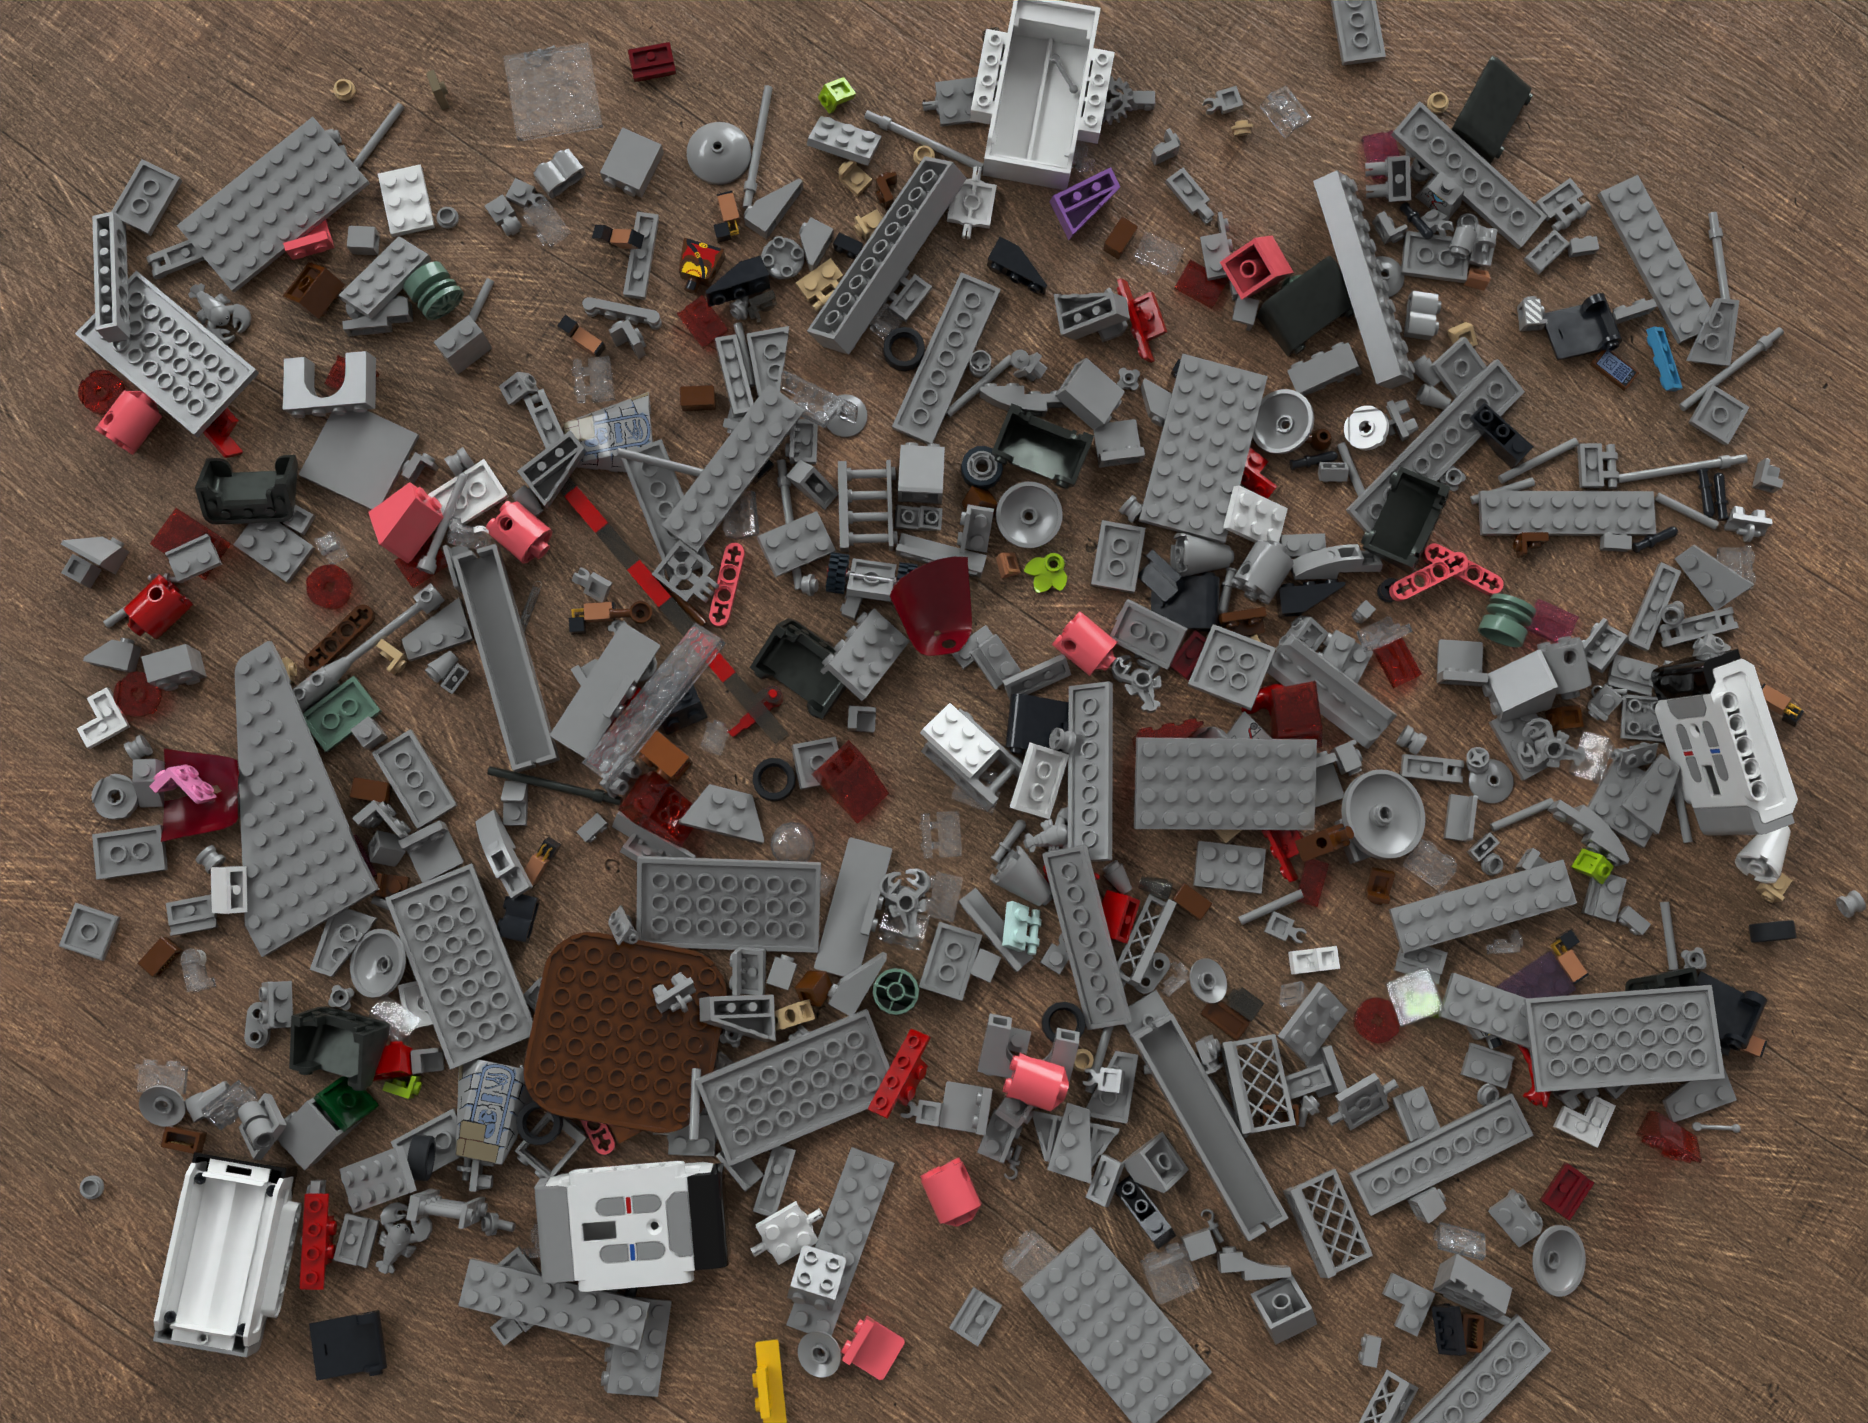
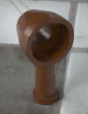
M1317 429L1309 435L1304 443H1310L1311 447L1316 451H1324L1331 445L1332 436L1326 429ZM1320 434H1323L1326 440H1322Z
M644 601L633 603L630 609L609 608L610 619L631 618L635 623L643 624L649 621L652 616L651 606ZM642 612L644 617L638 618L636 613Z

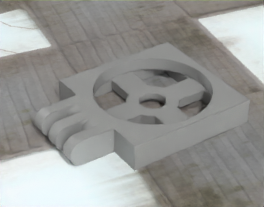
M680 539L652 573L653 576L686 602L695 594L706 603L709 599L702 593L706 591L711 596L714 594L708 588L709 584L716 589L720 586L709 577L715 567ZM679 552L690 553L685 562H679L673 555ZM697 560L701 562L703 567V574L700 578L692 572V567ZM666 564L674 569V575L669 582L665 577ZM682 566L688 570L685 575L679 573V569ZM685 579L694 585L689 590H678L676 588L681 580Z

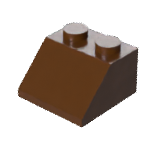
M308 262L283 297L310 316L319 319L328 312L329 305L339 297L345 284L326 268Z

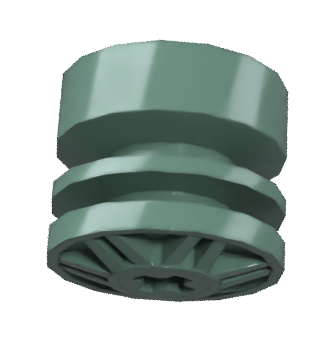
M438 261L429 262L414 271L404 283L403 288L412 301L418 303L417 307L427 320H436L447 315L459 305L464 296L462 289L457 286L454 279H450V274L441 262Z
M1501 593L1491 595L1490 604L1486 607L1487 612L1490 614L1482 617L1478 632L1498 644L1514 648L1522 647L1528 634L1527 629L1524 627L1532 624L1531 618L1535 616L1536 609L1526 601L1514 596Z

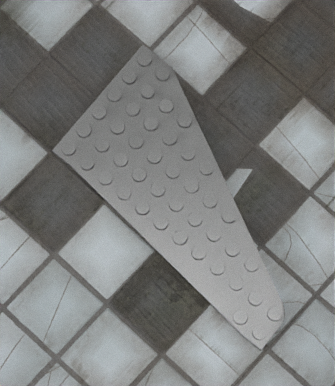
M267 641L242 656L235 667L242 866H246L247 912H244L245 926L261 957L271 954L380 890L359 851L290 685L289 675L272 641Z

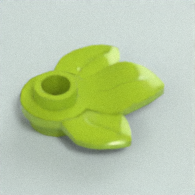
M1050 553L1045 558L1035 557L1025 566L1024 572L1035 576L1034 589L1036 593L1046 592L1052 586L1062 591L1067 583V575L1063 570L1065 565L1064 559L1057 553ZM1055 561L1057 567L1051 568L1049 563Z

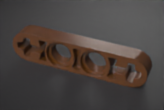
M363 604L354 608L304 658L306 669L314 673L322 666L332 663L375 620L373 609ZM361 611H364V612L369 611V612L367 613L368 619H366V620L363 619V618L360 619V618H361L360 612H361ZM354 619L355 621H358L357 623L361 626L358 628V626L351 620ZM346 625H351L354 629L353 634L349 637H344L342 634V629ZM336 641V651L332 653L327 652V643ZM321 650L325 655L328 656V658H324L318 652ZM313 658L319 659L318 663L320 665L318 667H311L313 664L311 660Z

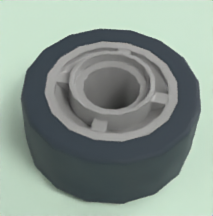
M976 446L964 455L961 463V474L964 481L970 487L975 486L987 490L995 486L1000 480L1003 464L994 460L995 457L992 455L993 448ZM984 464L988 470L980 472L976 469V466Z

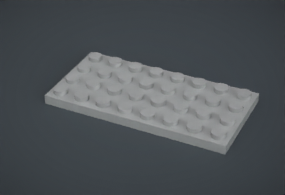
M311 117L180 222L177 227L235 293L286 252L283 243L305 237L370 183L316 119Z
M135 271L128 278L130 339L108 343L96 331L95 313L75 334L198 438L252 382L259 372L139 272Z
M1182 354L1141 509L1140 522L1222 544L1226 542L1228 530L1224 529L1223 526L1233 486H1240L1268 376Z
M1136 737L1134 828L1314 830L1317 740Z
M638 856L636 932L639 934L638 940L679 948L736 950L739 947L762 948L766 949V951L818 953L821 862Z
M472 863L385 898L450 1070L530 1037L533 1018Z
M1712 985L1524 999L1535 1092L1725 1078Z
M865 1009L695 1079L728 1166H732L868 1109L890 1066L869 1011Z
M1091 1227L1084 1231L1021 1287L1025 1295L1132 1423H1156L1212 1373Z

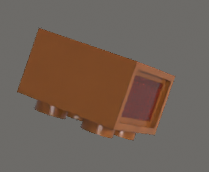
M655 728L637 748L641 753L639 758L650 768L655 765L658 768L656 772L667 782L672 779L676 783L693 764L689 756Z

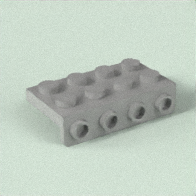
M875 608L868 614L863 612L856 620L858 625L856 627L853 625L845 633L847 639L845 641L841 639L833 648L836 652L834 655L830 653L823 660L822 664L824 667L820 671L822 674L830 671L861 701L867 697L910 642Z
M634 1297L651 1302L641 1348L635 1350L610 1343V1347L605 1349L604 1361L607 1362L606 1371L602 1372L601 1386H604V1390L607 1393L658 1397L671 1300Z

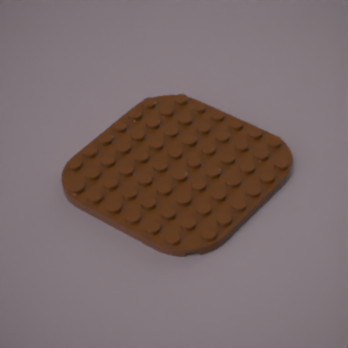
M598 932L578 933L565 939L552 950L543 970L524 1061V1081L531 1098L545 1111L566 1118L652 1133H671L685 1128L690 1124L692 1069H701V1076L713 1072L721 1031L719 1027L700 1022L699 998L726 996V985L722 974L708 957L689 949L638 940L635 944L622 941L618 945L613 935ZM679 972L687 979L691 977L696 992L690 995L693 1000L686 1004L688 1011L683 1013L679 1008L672 1012L671 1009H668L661 1014L656 1006L653 988L663 984L667 991L672 989L674 985L671 982V978ZM701 1094L699 1115L705 1107Z

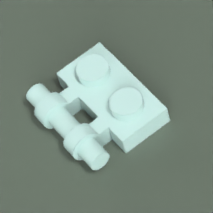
M1015 901L1007 902L1002 946L1021 952L1025 951L1026 945L1028 946L1027 954L1036 955L1040 942L1038 930L1042 922L1040 910L1032 909L1030 917L1028 916V906ZM1027 926L1030 927L1029 936H1027Z

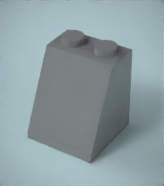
M907 442L905 445H901L898 502L942 504L945 447H940L939 444L934 443L927 444V446H918V443Z
M1537 650L1489 673L1488 683L1482 685L1485 697H1488L1491 702V711L1494 716L1497 715L1500 723L1551 709L1558 689V685L1541 650Z
M313 1097L306 1101L286 1123L287 1127L277 1140L291 1154L297 1164L306 1170L319 1162L357 1127L362 1120L346 1132H343Z

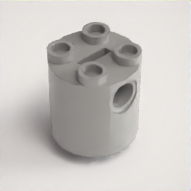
M1256 541L1230 582L1231 585L1237 589H1242L1245 592L1244 596L1249 600L1255 602L1259 599L1261 602L1269 605L1294 565L1293 560L1286 554L1287 548L1276 541Z
M1571 636L1558 638V643L1550 644V642L1537 644V649L1542 651L1558 685L1556 694H1561L1563 700L1579 697V690L1592 684L1583 642L1580 637L1571 638Z

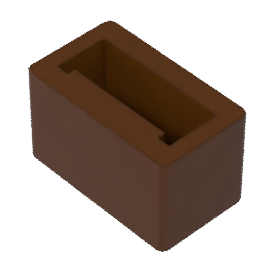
M1121 217L1106 239L1103 251L1119 260L1136 235L1138 226Z
M714 386L680 387L682 411L716 410Z
M354 777L350 797L369 802L375 800L381 803L383 801L385 804H389L392 786L387 782Z
M1185 883L1179 887L1171 899L1177 903L1176 905L1197 921H1201L1212 906L1210 901Z
M161 937L137 964L152 977L159 978L183 950L168 937Z
M1261 1104L1260 1109L1271 1115L1277 1105ZM1291 1104L1296 1123L1295 1126H1298L1299 1107L1296 1104ZM1279 1107L1273 1118L1280 1123L1288 1122L1287 1112ZM1260 1113V1124L1264 1126L1268 1118ZM1270 1120V1122L1268 1123V1125L1275 1124V1123L1272 1122L1271 1120Z
M174 1125L166 1126L161 1147L192 1154L201 1153L207 1132Z
M1461 1311L1466 1351L1481 1353L1484 1316L1478 1313Z

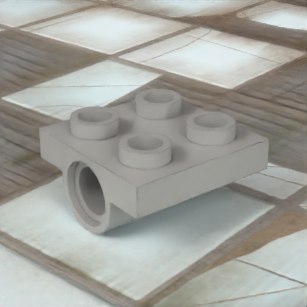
M264 1093L258 1102H247L238 1110V1116L242 1122L238 1128L253 1159L262 1160L287 1127V1124L271 1094Z

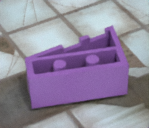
M1111 167L1053 195L1050 204L1068 240L1119 190L1120 185Z

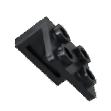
M683 672L648 688L652 704L666 735L708 718L688 672Z

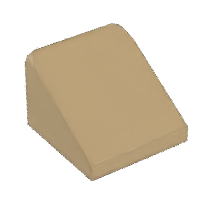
M1464 322L1447 330L1453 344L1461 337H1466L1473 347L1478 345L1473 325Z

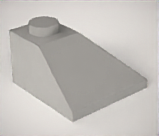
M104 537L63 540L61 543L66 548L115 575L129 554V551L123 548L124 543L113 537L111 540Z
M1163 1132L1135 1150L1122 1162L1135 1182L1163 1193L1168 1191L1189 1170Z

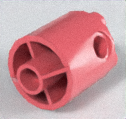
M124 390L95 430L134 455L160 421L162 415L159 414L156 402L143 391Z
M506 501L500 508L501 513L496 519H491L486 525V529L489 530L488 534L523 564L528 563L535 557L541 559L550 548L547 543L552 536V530L518 501L513 503Z
M1079 611L1073 620L1065 626L1064 632L1052 643V646L1091 676L1096 669L1106 671L1115 661L1113 648L1118 642Z
M1019 1053L1018 1056H1013L1009 1067L1013 1072L1011 1078H1006L1002 1092L1007 1093L1006 1098L1018 1099L1028 1105L1050 1112L1065 1100L1069 1081L1063 1066L1042 1059L1031 1058L1022 1053Z
M959 1157L920 1176L922 1179L921 1183L940 1224L943 1223L956 1227L965 1224L974 1218L982 1205L966 1167Z

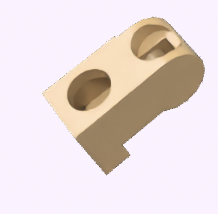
M809 999L774 1011L775 1031L815 1019Z

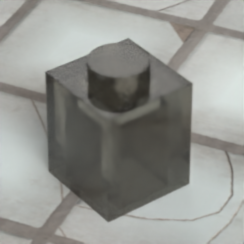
M1238 987L1237 990L1233 988L1226 998L1228 1000L1226 1005L1248 1022H1252L1264 1005V1002L1243 987Z

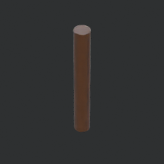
M658 580L670 596L700 627H703L708 622L689 602H686Z

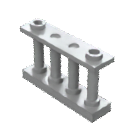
M886 460V469L851 470V468H847V461H838L840 552H849V546H853V543L889 542V551H893V544H898L897 531H893L891 480H896L895 467H891V460ZM863 478H887V490L852 491V489H848L847 481ZM887 499L888 512L853 513V511H848V503H851L852 500ZM862 521H888V534H853V532H849V524Z
M960 708L958 711L997 745L999 750L971 778H968L929 741L921 752L988 812L999 799L995 794L1012 774L1019 778L1023 762L1018 757L1010 754L980 727L968 712H964ZM997 759L1006 769L989 787H985L979 781V777Z
M431 1188L410 1196L406 1220L418 1221L427 1216L435 1215L460 1219L458 1228L464 1229L481 1221L482 1217L486 1216L488 1203H485L486 1197L483 1196L468 1202L442 1199V1196H439L440 1190Z

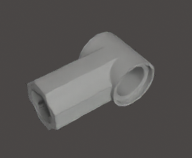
M223 1081L205 1092L189 1097L184 1102L193 1122H197L211 1115L213 1110L235 1099L232 1087L227 1081Z

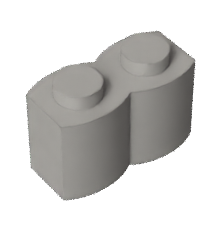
M569 149L556 152L551 161L539 164L533 173L535 180L551 199L560 195L569 186L575 184L586 175L584 167Z
M1412 291L1409 294L1404 337L1431 340L1434 335H1437L1439 322H1436V314H1439L1441 309V301H1438V294Z

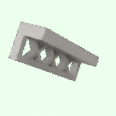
M901 533L899 544L896 547V556L925 564L947 557H968L969 575L978 578L982 576L987 555L968 550L960 553V548Z
M976 888L958 901L1015 972L1019 971L1033 959L1032 955L1027 954L1026 948L1025 951L1017 952L1002 946L1005 922Z
M1151 894L1148 895L1131 931L1128 944H1125L1117 961L1118 969L1127 962H1130L1133 968L1131 977L1120 973L1122 981L1134 987L1140 984L1177 904L1170 899L1165 902ZM1150 902L1162 907L1159 915L1150 916L1148 910ZM1149 922L1152 931L1150 935L1142 937L1139 926ZM1140 942L1143 950L1141 955L1132 957L1129 949L1130 945ZM1126 954H1127L1128 957H1129V959L1124 960V958H1125V956H1126Z
M1386 1370L1359 1423L1372 1421L1374 1423H1401L1419 1388L1391 1371ZM1393 1378L1399 1382V1385L1395 1392L1388 1394L1387 1384ZM1385 1400L1387 1406L1385 1412L1377 1415V1403Z

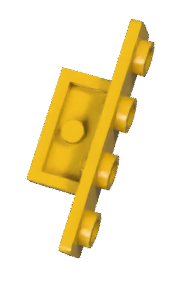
M778 1339L757 1341L755 1343L757 1369L756 1373L752 1374L753 1387L758 1388L759 1396L755 1398L756 1412H760L763 1423H787Z

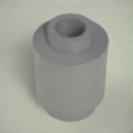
M1461 225V227L1455 229L1450 245L1451 256L1458 259H1466L1471 254L1477 236L1472 226Z

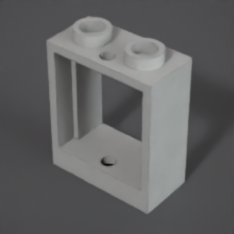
M547 1112L530 1133L538 1136L551 1120L553 1121L551 1113ZM563 1117L562 1130L576 1142L553 1170H550L527 1150L530 1144L525 1140L516 1148L515 1152L519 1154L517 1158L526 1166L530 1164L536 1169L534 1173L539 1178L550 1179V1177L557 1176L589 1137L569 1118Z

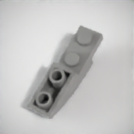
M989 383L985 384L984 387H980V398L1005 411H1008L1011 403L1022 407L1021 410L1025 412V415H1027V412H1030L1035 417H1046L1047 408H1067L1065 404L1055 397L1058 391H1051L1050 394L1031 391L1028 394H1024V386H1019L1018 383H1009L1006 386H997V384Z
M1348 544L1323 548L1293 559L1294 565L1291 568L1294 579H1337L1339 572H1381L1383 564L1378 556L1368 551H1361L1358 544Z
M1562 800L1555 801L1550 805L1547 811L1551 812L1556 820L1568 823L1572 826V830L1579 834H1585L1581 843L1586 845L1589 851L1603 855L1613 866L1628 864L1630 859L1619 838L1595 812L1584 804L1573 808Z
M492 810L475 821L484 853L496 878L501 879L510 898L515 899L533 886L514 852L516 847L496 810Z

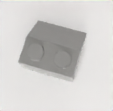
M1292 1274V1277L1282 1278L1251 1293L1255 1306L1275 1344L1317 1325L1313 1309Z

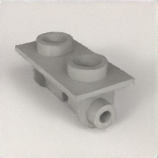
M1642 742L1638 745L1630 746L1629 749L1617 748L1611 753V758L1619 763L1618 771L1654 762L1658 743L1649 744Z
M622 905L610 915L608 924L618 945L622 941L635 944L639 939V934L634 930L631 917L625 913Z

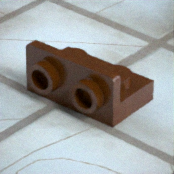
M1260 607L1221 613L1218 617V625L1243 636L1263 634L1265 632L1263 619L1267 616L1266 608Z

